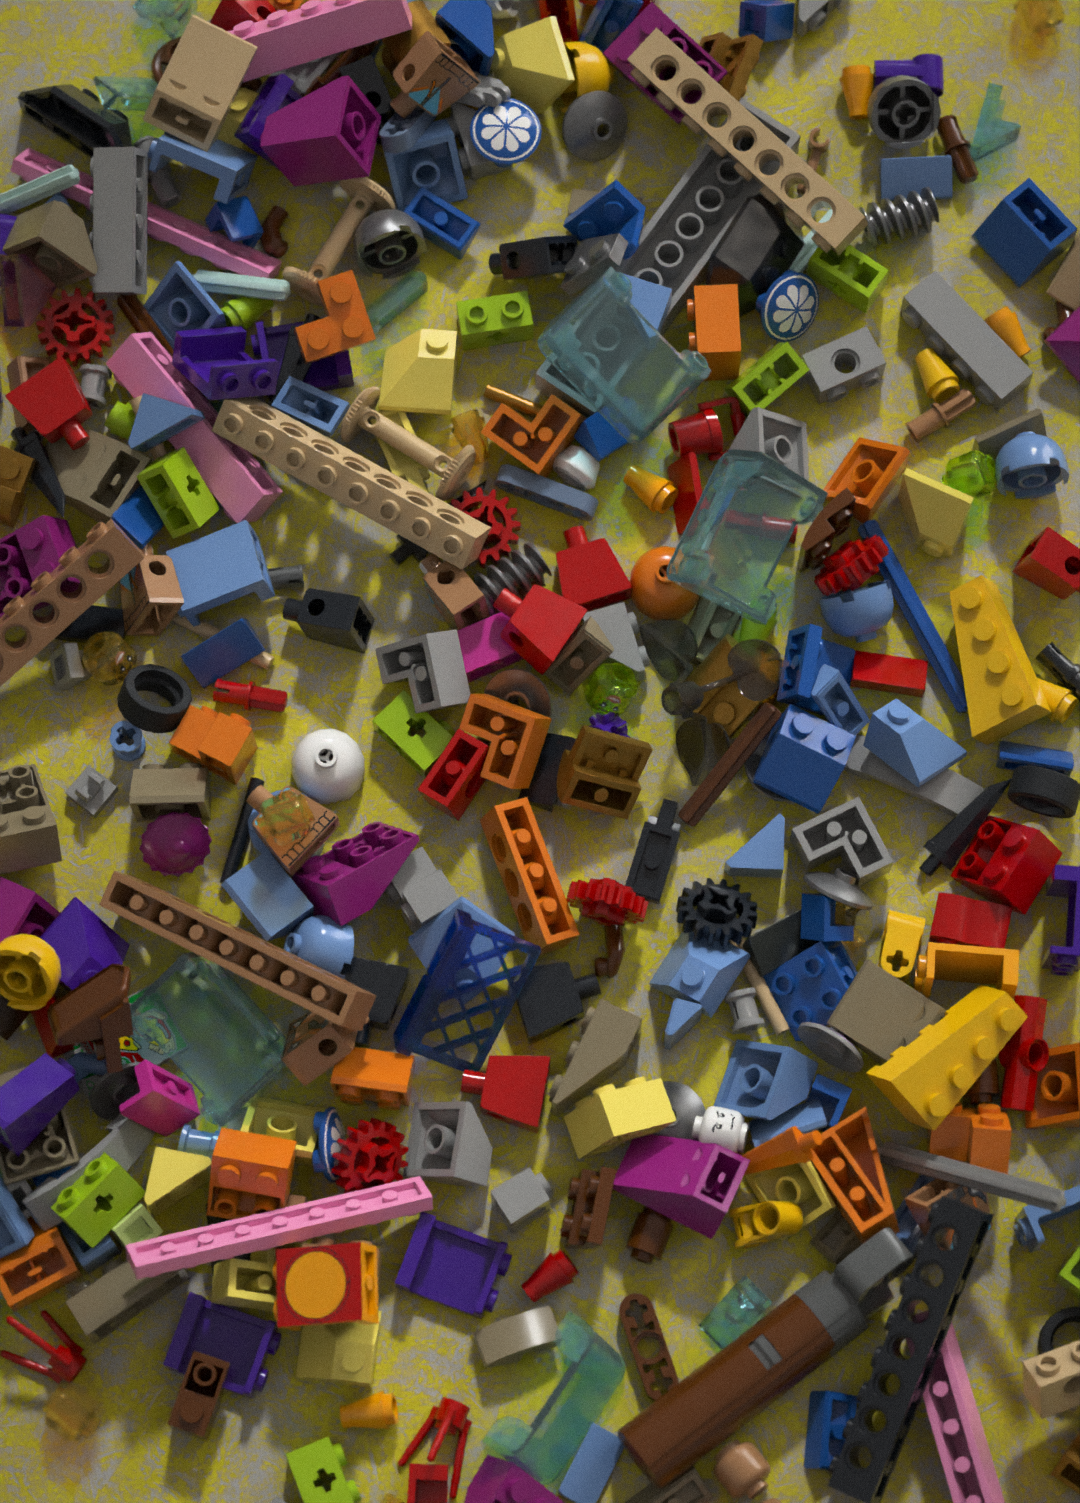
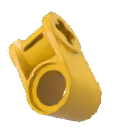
M889 910L881 941L883 944L878 966L905 983L915 963L926 918ZM893 960L900 961L899 972L892 970L891 963Z
M763 1201L754 1205L733 1208L728 1211L729 1217L734 1220L737 1241L734 1242L735 1249L758 1247L767 1244L769 1241L798 1233L803 1224L802 1210L792 1201Z

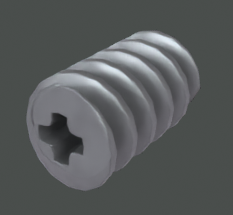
M929 187L922 188L921 197L916 191H910L907 195V200L900 194L894 197L893 204L888 198L881 200L880 208L875 202L867 204L866 212L861 206L859 207V211L866 217L868 225L863 229L865 236L873 248L877 247L878 236H882L886 244H891V233L893 232L902 241L905 240V229L909 228L914 237H917L919 225H923L927 233H931L932 222L936 221L939 223L937 204Z
M527 542L524 544V554L518 550L512 551V562L505 557L499 559L500 570L493 565H489L486 569L488 578L482 573L474 575L475 584L485 596L490 616L495 615V609L492 605L504 588L520 598L519 589L522 588L528 593L532 587V581L544 587L543 575L547 573L549 576H552L544 558L532 543Z

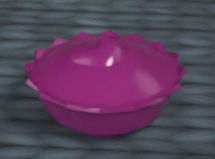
M171 812L158 816L155 821L147 825L146 831L141 835L142 843L139 850L143 853V862L148 863L152 871H159L164 877L171 874L180 877L183 873H193L197 866L204 865L205 857L210 854L209 845L212 839L208 835L209 828L202 824L200 818L192 817L189 813Z

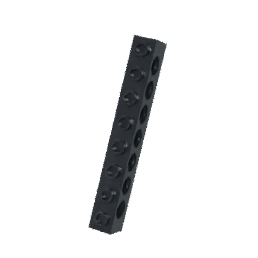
M943 1195L940 1201H935L928 1215V1222L931 1225L926 1237H921L916 1245L914 1258L917 1260L912 1273L906 1274L900 1286L899 1294L903 1296L897 1310L893 1309L886 1321L885 1330L888 1331L883 1346L879 1345L873 1354L871 1367H874L869 1382L865 1381L858 1392L856 1401L860 1405L855 1417H851L843 1430L842 1438L845 1440L841 1453H837L830 1463L828 1475L831 1476L828 1483L829 1487L864 1503H881L993 1219V1214L953 1197ZM953 1229L957 1234L958 1241L956 1246L949 1251L943 1244V1237L948 1230ZM938 1265L943 1271V1280L938 1286L934 1287L929 1280V1272L934 1266ZM923 1301L928 1306L929 1315L923 1323H920L915 1317V1308ZM906 1338H910L915 1346L914 1354L909 1359L904 1358L900 1350L901 1344ZM892 1374H895L900 1380V1389L894 1396L888 1392L886 1387L887 1379ZM878 1410L886 1418L885 1427L880 1432L872 1424V1417ZM863 1446L869 1449L872 1456L871 1463L866 1468L858 1461V1453Z

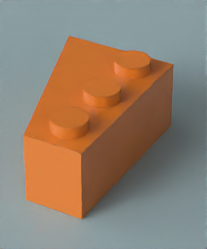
M865 1106L821 1133L822 1144L811 1148L814 1157L811 1163L836 1207L862 1244L888 1227L895 1234L900 1232L872 1124Z

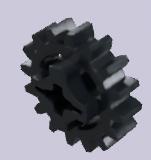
M707 878L706 885L694 881L692 889L684 887L682 896L678 897L676 922L683 924V933L694 932V941H698L701 938L707 939V946H712L714 941H719L723 947H727L728 940L741 944L742 936L748 938L751 936L752 929L756 927L758 916L756 912L757 902L750 901L752 895L750 892H739L741 885L736 884L728 887L725 879H722L720 884H714L711 878Z

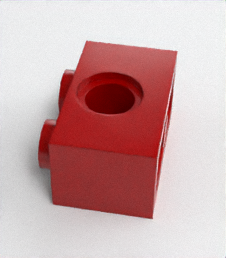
M458 728L418 788V791L430 805L459 821L486 781L485 778L480 777L489 746Z

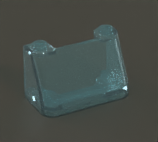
M610 266L550 321L538 338L537 343L540 351L619 434L628 442L638 445L708 378L712 370L708 367L707 360L699 352H691L686 349L680 354L630 303L632 299V284L623 273L616 272Z
M735 449L727 451L715 465L667 567V578L682 588L754 623L766 625L777 607L775 592L767 588L769 581L796 524L805 525L813 522L823 510V503L828 493L764 452Z
M194 952L182 954L130 1005L134 1033L131 1036L138 1041L143 1039L149 1042L155 1041L203 1094L200 1099L203 1105L200 1109L201 1113L214 1125L218 1124L220 1127L228 1125L290 1071L281 1060L286 1037L222 966Z
M568 1311L555 1333V1343L558 1350L566 1356L564 1365L569 1368L532 1424L529 1426L515 1417H503L493 1424L482 1441L484 1451L494 1457L515 1463L542 1485L551 1484L559 1477L625 1374V1363L622 1356L586 1321L571 1311Z

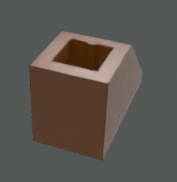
M193 1351L167 1423L171 1429L208 1441L221 1405L231 1363Z

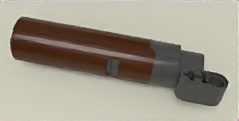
M888 1227L875 1234L843 1259L831 1275L825 1270L622 1426L618 1430L617 1437L630 1458L656 1488L663 1489L866 1331L869 1328L866 1320L894 1299L887 1284L915 1260L914 1255L893 1230Z

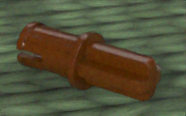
M946 115L940 118L936 129L945 147L944 156L949 155L952 157V165L960 183L968 184L976 181L979 172L969 151L971 144L968 140H965L956 116Z

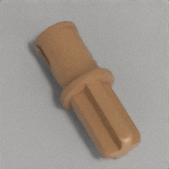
M962 389L939 404L936 402L932 403L931 409L912 421L907 422L906 427L915 442L919 443L943 426L949 428V422L975 407V398L969 390Z

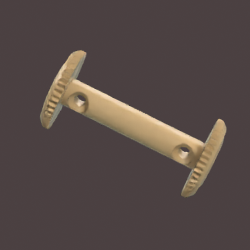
M366 177L339 180L340 187L352 199L309 270L304 271L303 269L290 266L286 267L283 271L284 280L290 283V289L315 305L324 307L316 286L317 281L330 277L355 236L358 225L366 218L369 211L377 212L395 209L394 201L390 194L380 185ZM356 205H363V208L359 209L356 207ZM316 272H319L322 276L318 278L315 277L314 274Z
M376 386L364 389L354 400L340 427L341 439L349 443L357 437L362 428L442 477L436 497L442 501L452 498L463 485L476 459L475 448L470 444L466 445L455 456V459H452L376 412L375 407L380 397V389ZM376 419V423L373 425L369 424V421ZM441 463H447V467L444 469L439 466Z

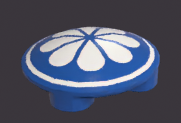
M508 98L496 107L483 105L476 111L470 125V137L474 147L484 158L494 162L498 167L508 168L512 164L527 159L535 152L541 140V124L536 113L527 104Z
M791 269L785 271L769 287L767 292L760 295L756 301V311L761 316L762 327L766 334L779 342H789L802 336L816 317L819 306V293L815 282L808 275Z
M330 1106L324 1112H316L314 1115L313 1124L315 1134L319 1135V1150H314L313 1168L316 1173H323L330 1183H335L339 1175L332 1173L331 1169L338 1165V1160L332 1157V1153L341 1151L342 1147L337 1143V1140L339 1138L346 1140V1136L338 1111L335 1107Z

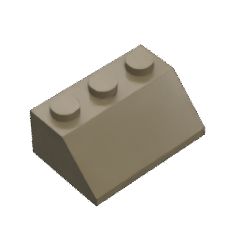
M119 1258L107 1265L102 1270L104 1276L92 1284L87 1280L75 1287L70 1292L72 1298L67 1300L66 1303L85 1334L96 1344L189 1280L190 1277L183 1268L162 1273L155 1277L136 1279L128 1260L123 1262Z

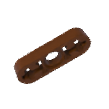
M634 1293L622 1300L619 1307V1317L645 1393L655 1402L662 1395L659 1390L652 1391L650 1385L655 1383L653 1369L645 1373L643 1366H655L663 1359L666 1361L667 1366H661L659 1369L664 1380L671 1379L672 1384L667 1388V1392L677 1385L679 1380L652 1302L645 1295ZM637 1302L639 1307L645 1306L647 1308V1311L642 1314L644 1326L646 1327L652 1323L655 1330H644L635 1337L632 1336L630 1330H638V1325L634 1317L627 1318L625 1314L630 1310V1303ZM651 1337L658 1341L660 1352L655 1358L645 1359L639 1354L637 1346L643 1338Z

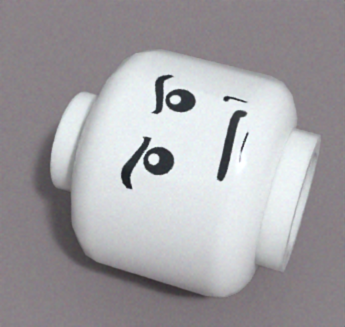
M710 1106L706 1109L703 1117L696 1116L692 1138L699 1139L698 1141L701 1143H716L735 1153H743L747 1142L749 1123L744 1122V1116L738 1111Z

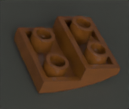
M848 488L833 498L809 527L801 544L797 569L800 573L809 567L815 570L822 566L824 559L829 556L833 539L842 535L851 526L849 522H851L856 498Z
M603 1166L598 1171L582 1169L578 1178H571L567 1199L574 1200L571 1215L564 1214L560 1237L566 1238L564 1248L592 1249L602 1245L616 1169Z

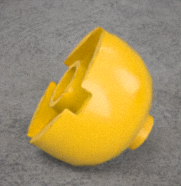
M563 42L575 79L561 94L565 107L559 108L564 113H566L568 107L576 98L593 91L608 92L610 84L614 80L612 65L607 62L603 53L597 47L585 42Z
M23 933L6 937L0 942V994L10 1000L7 1005L14 1009L24 1011L41 1009L52 998L61 978L60 959L55 950L45 940L35 935Z

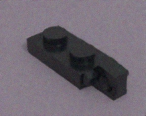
M663 799L658 817L649 815L647 822L645 821L625 886L633 888L636 896L644 897L645 901L655 904L660 902L681 834V824L673 822L678 802Z

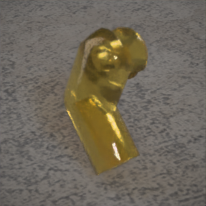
M837 901L835 923L854 926L856 914L861 909ZM855 926L853 941H843L852 953H855L867 943Z

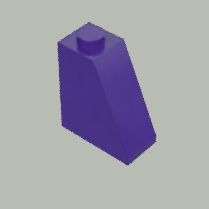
M45 1053L0 1087V1142L17 1156L25 1150L80 1089L74 1077L77 1072L67 1061L61 1057L55 1061Z

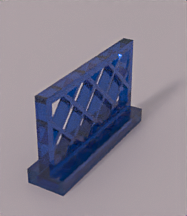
M456 909L393 1033L395 1051L406 1056H410L411 1052L462 1072H464V1069L479 1072L541 953V947L472 920L470 913ZM477 933L490 938L494 948L474 955L470 945ZM516 949L528 953L523 964L509 969L502 955ZM466 953H468L469 958L464 959ZM498 956L504 971L483 978L477 963ZM473 965L478 980L458 987L454 979L456 972ZM517 975L515 981L513 982L512 977ZM507 979L510 985L508 994L492 1000L486 986ZM451 984L453 989L447 991ZM482 988L487 1002L466 1009L461 995ZM457 997L462 1011L441 1018L438 1010L441 1002ZM501 1007L497 1013L495 1008ZM491 1010L494 1018L492 1025L476 1032L470 1017ZM435 1016L437 1020L431 1022L433 1017ZM466 1020L471 1034L451 1041L445 1026ZM441 1029L446 1043L435 1047L421 1044L426 1033ZM485 1038L481 1044L479 1040ZM475 1042L478 1052L472 1063L457 1057L455 1048Z

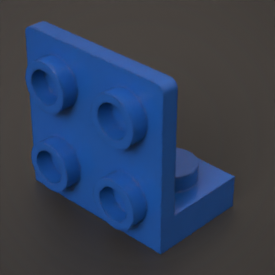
M615 180L566 217L563 226L572 235H577L579 241L619 233L629 242L623 255V259L627 260L639 247L638 240L644 226L643 219L646 207L618 180Z
M810 623L789 631L777 701L823 715L811 696L820 668L826 664L839 670L850 687L856 652L852 648L821 639L823 627Z
M820 941L780 965L763 978L788 1023L794 1039L801 1041L797 1033L800 1024L812 1022L827 1026L829 1018L858 972L841 941Z

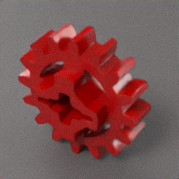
M80 288L75 289L74 296H68V293L62 290V299L59 301L50 297L48 300L51 308H41L40 314L44 320L36 321L38 331L42 332L38 335L41 345H46V354L52 356L57 352L56 359L60 356L65 360L69 358L72 367L77 366L78 359H84L86 364H91L90 356L93 354L99 358L104 357L101 347H111L112 341L108 335L116 334L114 324L110 323L114 320L111 310H106V301L101 299L95 302L96 297L93 291H90L86 297H83ZM85 309L93 312L98 319L95 316H88L85 313ZM75 324H81L78 325L77 331H71L74 330ZM54 336H57V339H64L67 342V346L59 343Z
M477 487L476 496L473 497L465 490L462 493L463 501L460 503L458 500L452 499L450 505L480 522H483L486 516V524L491 527V530L483 547L491 543L496 545L489 549L481 550L476 560H479L481 568H485L487 559H491L495 565H498L500 553L508 557L512 553V549L508 544H518L519 536L512 533L519 531L521 528V522L512 521L517 516L518 511L516 508L507 510L509 503L507 496L500 501L496 500V490L494 489L491 490L488 496H483L481 487ZM481 506L479 509L474 510L472 512L466 511L472 507ZM494 511L500 514L505 527H503L502 523L496 521Z
M873 535L871 538L866 537L862 541L860 539L854 542L849 540L824 559L823 564L825 567L814 577V583L822 594L826 596L832 593L836 594L841 589L843 592L848 589L853 591L862 586L866 580L879 571L878 564L883 561L882 558L888 555L887 551L889 549L881 537Z
M605 877L598 880L590 878L589 883L582 880L572 881L566 898L567 903H570V907L579 908L582 917L610 927L611 925L624 926L625 921L632 924L637 922L643 923L649 902L645 901L644 897L636 896L632 887L622 885L614 879Z
M371 1118L370 1122L360 1119L358 1120V1129L350 1126L346 1128L349 1136L346 1140L340 1138L337 1140V1143L342 1148L340 1152L332 1153V1157L338 1160V1165L334 1166L331 1171L340 1176L335 1184L344 1189V1194L403 1179L398 1172L400 1168L408 1166V1162L402 1160V1155L406 1154L409 1149L400 1144L405 1136L396 1131L397 1127L376 1118Z

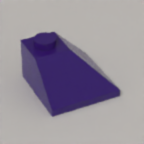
M74 897L40 936L57 953L61 966L59 984L68 992L110 964L122 965L130 946L77 897Z

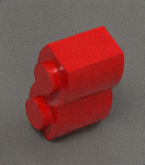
M939 892L929 941L933 943L1004 949L1012 907Z

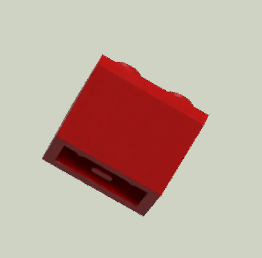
M988 815L950 876L988 901L1012 907L1013 912L1025 915L1063 853L1039 829Z

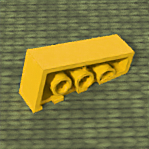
M980 575L950 591L972 738L989 745L1051 713V710L997 585Z
M979 985L945 1012L944 1018L934 1025H927L918 1032L920 1035L906 1047L900 1046L890 1054L891 1058L880 1067L875 1065L866 1074L908 1122L935 1131L1028 1016L1007 992Z

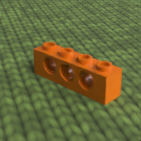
M525 797L494 806L480 819V823L530 955L534 957L562 949L580 934L528 798Z

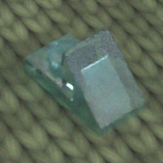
M137 0L132 6L139 17L158 23L171 40L180 37L184 33L192 15L197 16V0Z
M988 84L970 149L974 162L1015 142L1019 137L1021 125L1001 120L1006 100L1000 99L1003 87L1001 85Z
M745 1275L698 1326L722 1350L757 1323L765 1315L766 1310L773 1302Z

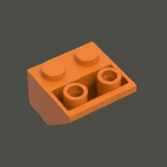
M354 1047L350 1054L334 1065L331 1076L334 1096L341 1097L340 1102L351 1105H362L363 1100L378 1102L377 1107L387 1110H400V1105L409 1106L416 1063L415 1056Z
M221 1128L212 1154L207 1215L234 1220L287 1207L294 1171L297 1141Z
M33 1217L28 1218L27 1221L33 1229L35 1236L26 1246L0 1258V1290L8 1306L14 1312L83 1276L57 1225L43 1231Z

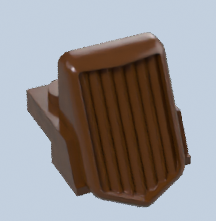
M110 964L53 1002L47 1011L48 1021L56 1044L64 1046L90 1041L94 1046L96 1060L104 1061L108 1074L123 1071L119 1038L134 1035L130 1003L127 997L132 981L131 970L128 966Z

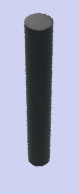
M254 777L250 779L219 882L221 884L239 870L249 837L248 820L254 809L246 800L259 785L264 787L265 781Z

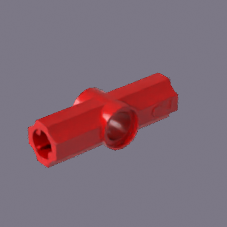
M1027 995L1014 996V1001L1028 1017L998 1053L999 1061L1005 1068L1000 1107L1003 1109L1033 1112L1038 1071L1046 1067L1049 1059L1048 1044L1042 1039L1048 999Z

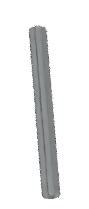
M886 1142L883 1147L879 1148L883 1164L1053 1212H1059L1061 1207L1066 1205L1067 1200L1064 1199L1065 1192L1062 1189L893 1142Z

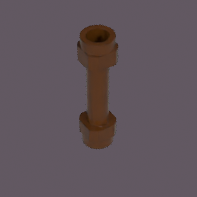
M378 41L348 49L323 77L317 76L311 82L306 92L310 94L338 79L339 68L357 61L362 55L364 57L369 56L378 44Z

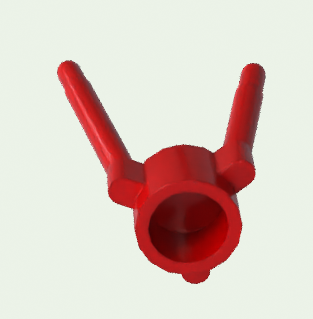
M46 1310L40 1312L41 1317L67 1348L61 1344L57 1349L22 1323L8 1316L6 1322L51 1356L47 1363L52 1366V1369L6 1350H1L0 1356L48 1376L58 1384L62 1380L71 1384L88 1361L82 1355L84 1349L69 1337Z
M442 1397L439 1406L432 1407L427 1420L398 1461L399 1467H403L433 1425L434 1429L438 1430L427 1456L429 1462L434 1461L445 1436L455 1437L457 1431H459L449 1492L451 1499L456 1498L460 1482L467 1434L472 1424V1421L467 1419L470 1408L453 1399Z

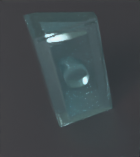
M95 76L93 78L105 110L146 111L158 86L151 78Z
M410 271L366 307L374 334L378 333L427 292V276L423 272Z

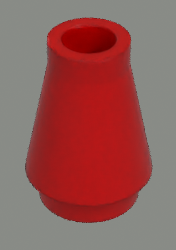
M560 1249L555 1254L550 1252L532 1275L521 1284V1287L528 1297L536 1303L541 1298L573 1283V1278L579 1274V1271L565 1252Z

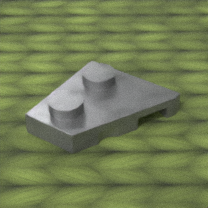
M619 233L581 240L573 258L565 266L566 275L560 287L571 296L619 267L629 242Z

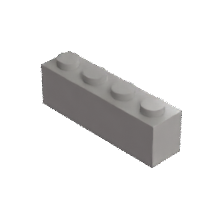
M137 147L94 148V157L90 161V173L93 178V193L90 196L93 229L90 232L89 240L98 270L96 275L89 277L90 284L93 286V293L103 295H147L148 150Z
M936 270L903 297L901 314L905 322L913 329L918 328L926 336V342L929 347L933 348L937 354L942 353L951 362L950 366L953 372L960 379H967L975 387L977 397L985 405L989 406L991 404L999 411L1029 386L1033 371Z

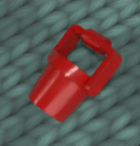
M725 396L698 403L697 413L670 422L668 424V436L675 456L679 458L689 452H694L696 455L709 454V461L726 458L728 450L722 451L723 436L720 422L711 407L729 403L734 436H737L745 422L744 411H741L738 399L732 396Z

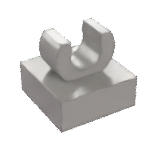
M63 643L49 656L56 691L70 690L79 681H86L95 674L94 669L85 670L82 668L81 662L86 661L91 656L90 651H79L77 643Z
M88 765L65 794L87 813L96 818L119 790L116 785Z

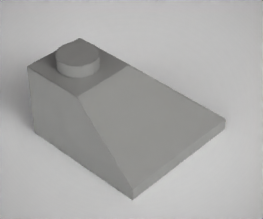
M759 407L753 408L727 452L728 486L750 494L805 493L810 491L806 422Z
M467 1101L415 1102L408 1141L409 1151L406 1153L405 1159L408 1162V1166L404 1167L403 1177L413 1178L420 1176L424 1181L456 1186H487L493 1148L472 1103Z

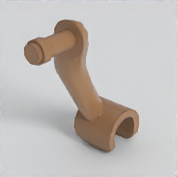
M815 128L811 131L808 142L811 153L807 164L815 171L817 170L821 154L827 152L830 144V138L821 144L814 141L820 134V128ZM798 184L797 192L799 195L801 193L805 194L806 186Z

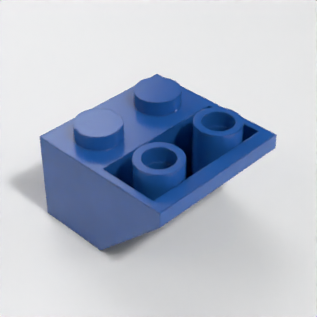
M1028 178L1002 199L972 234V238L1020 288L1071 246L1078 228Z

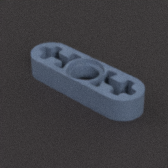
M419 105L406 118L401 117L395 112L379 132L383 151L386 153H399L412 148L437 116L430 115Z
M501 465L494 482L497 487L505 492L585 521L593 519L599 501L588 493L512 465Z

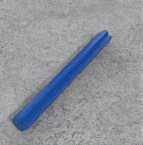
M874 519L864 522L858 527L860 537L864 540L866 537L871 538L873 535L880 536L888 547V555L882 558L883 561L878 564L879 571L884 580H889L894 599L956 712L959 714L967 712L964 682L959 669L878 522Z

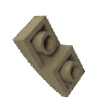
M550 1306L505 1318L485 1326L473 1334L485 1369L519 1362L525 1353L557 1347L562 1341V1336Z

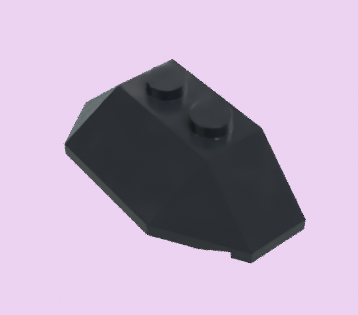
M72 84L55 85L24 91L17 97L24 114L90 158L94 157V148L133 147L127 116L117 108L112 107L108 109L102 105L100 99L88 89L84 88L81 91Z
M761 193L747 197L711 253L707 271L706 285L737 284L739 318L756 309L758 297L766 293L769 287L785 271L789 270L805 244L802 229L796 227L785 216L788 209L779 201L774 206Z

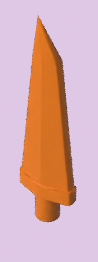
M797 1126L786 1129L785 1132L741 1155L750 1160L744 1175L813 1160L811 1148L822 1144L821 1133L815 1130L803 1135Z

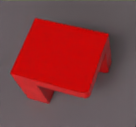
M409 1463L407 1503H447L449 1466Z

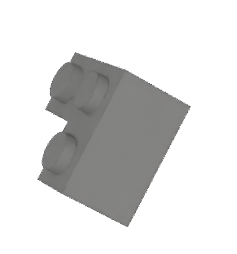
M457 630L427 633L375 648L382 684L409 681L416 713L448 709L468 702L470 689Z
M859 797L792 828L790 840L806 871L840 856L847 870L857 876L854 884L860 887L889 873L893 860Z
M422 846L410 853L385 889L393 902L398 899L402 904L400 908L403 912L401 915L412 933L419 930L459 898L442 870L435 868Z

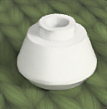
M581 444L579 447L571 445L557 455L553 463V469L563 480L583 491L595 486L600 464Z

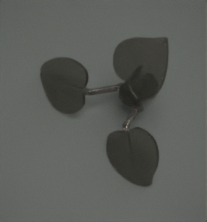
M678 620L642 624L639 626L641 638L653 666L664 679L672 681L661 695V703L664 710L670 715L682 714L683 719L692 718L685 721L679 727L676 734V748L681 762L689 773L692 786H698L729 749L730 740L725 728L721 724H707L706 716L693 712V710L701 706L705 692L737 681L739 691L747 699L753 701L768 699L776 692L780 684L783 664L781 654L771 643L764 640L748 639L741 641L731 649L727 658L734 674L699 686L692 681L684 682L693 671V666L690 662L696 658L698 653L696 637L690 627Z

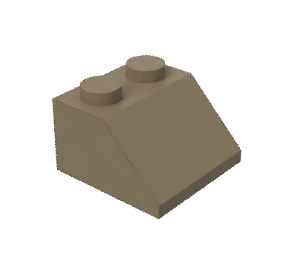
M56 200L19 214L2 251L58 289L96 275L98 270L83 219L74 214L70 206Z
M183 763L179 765V768L165 769V766L161 764H146L142 766V769H133L129 804L136 821H155L158 816L171 812L189 813L192 817L200 818V820H211V777L208 768H202V765L198 763Z

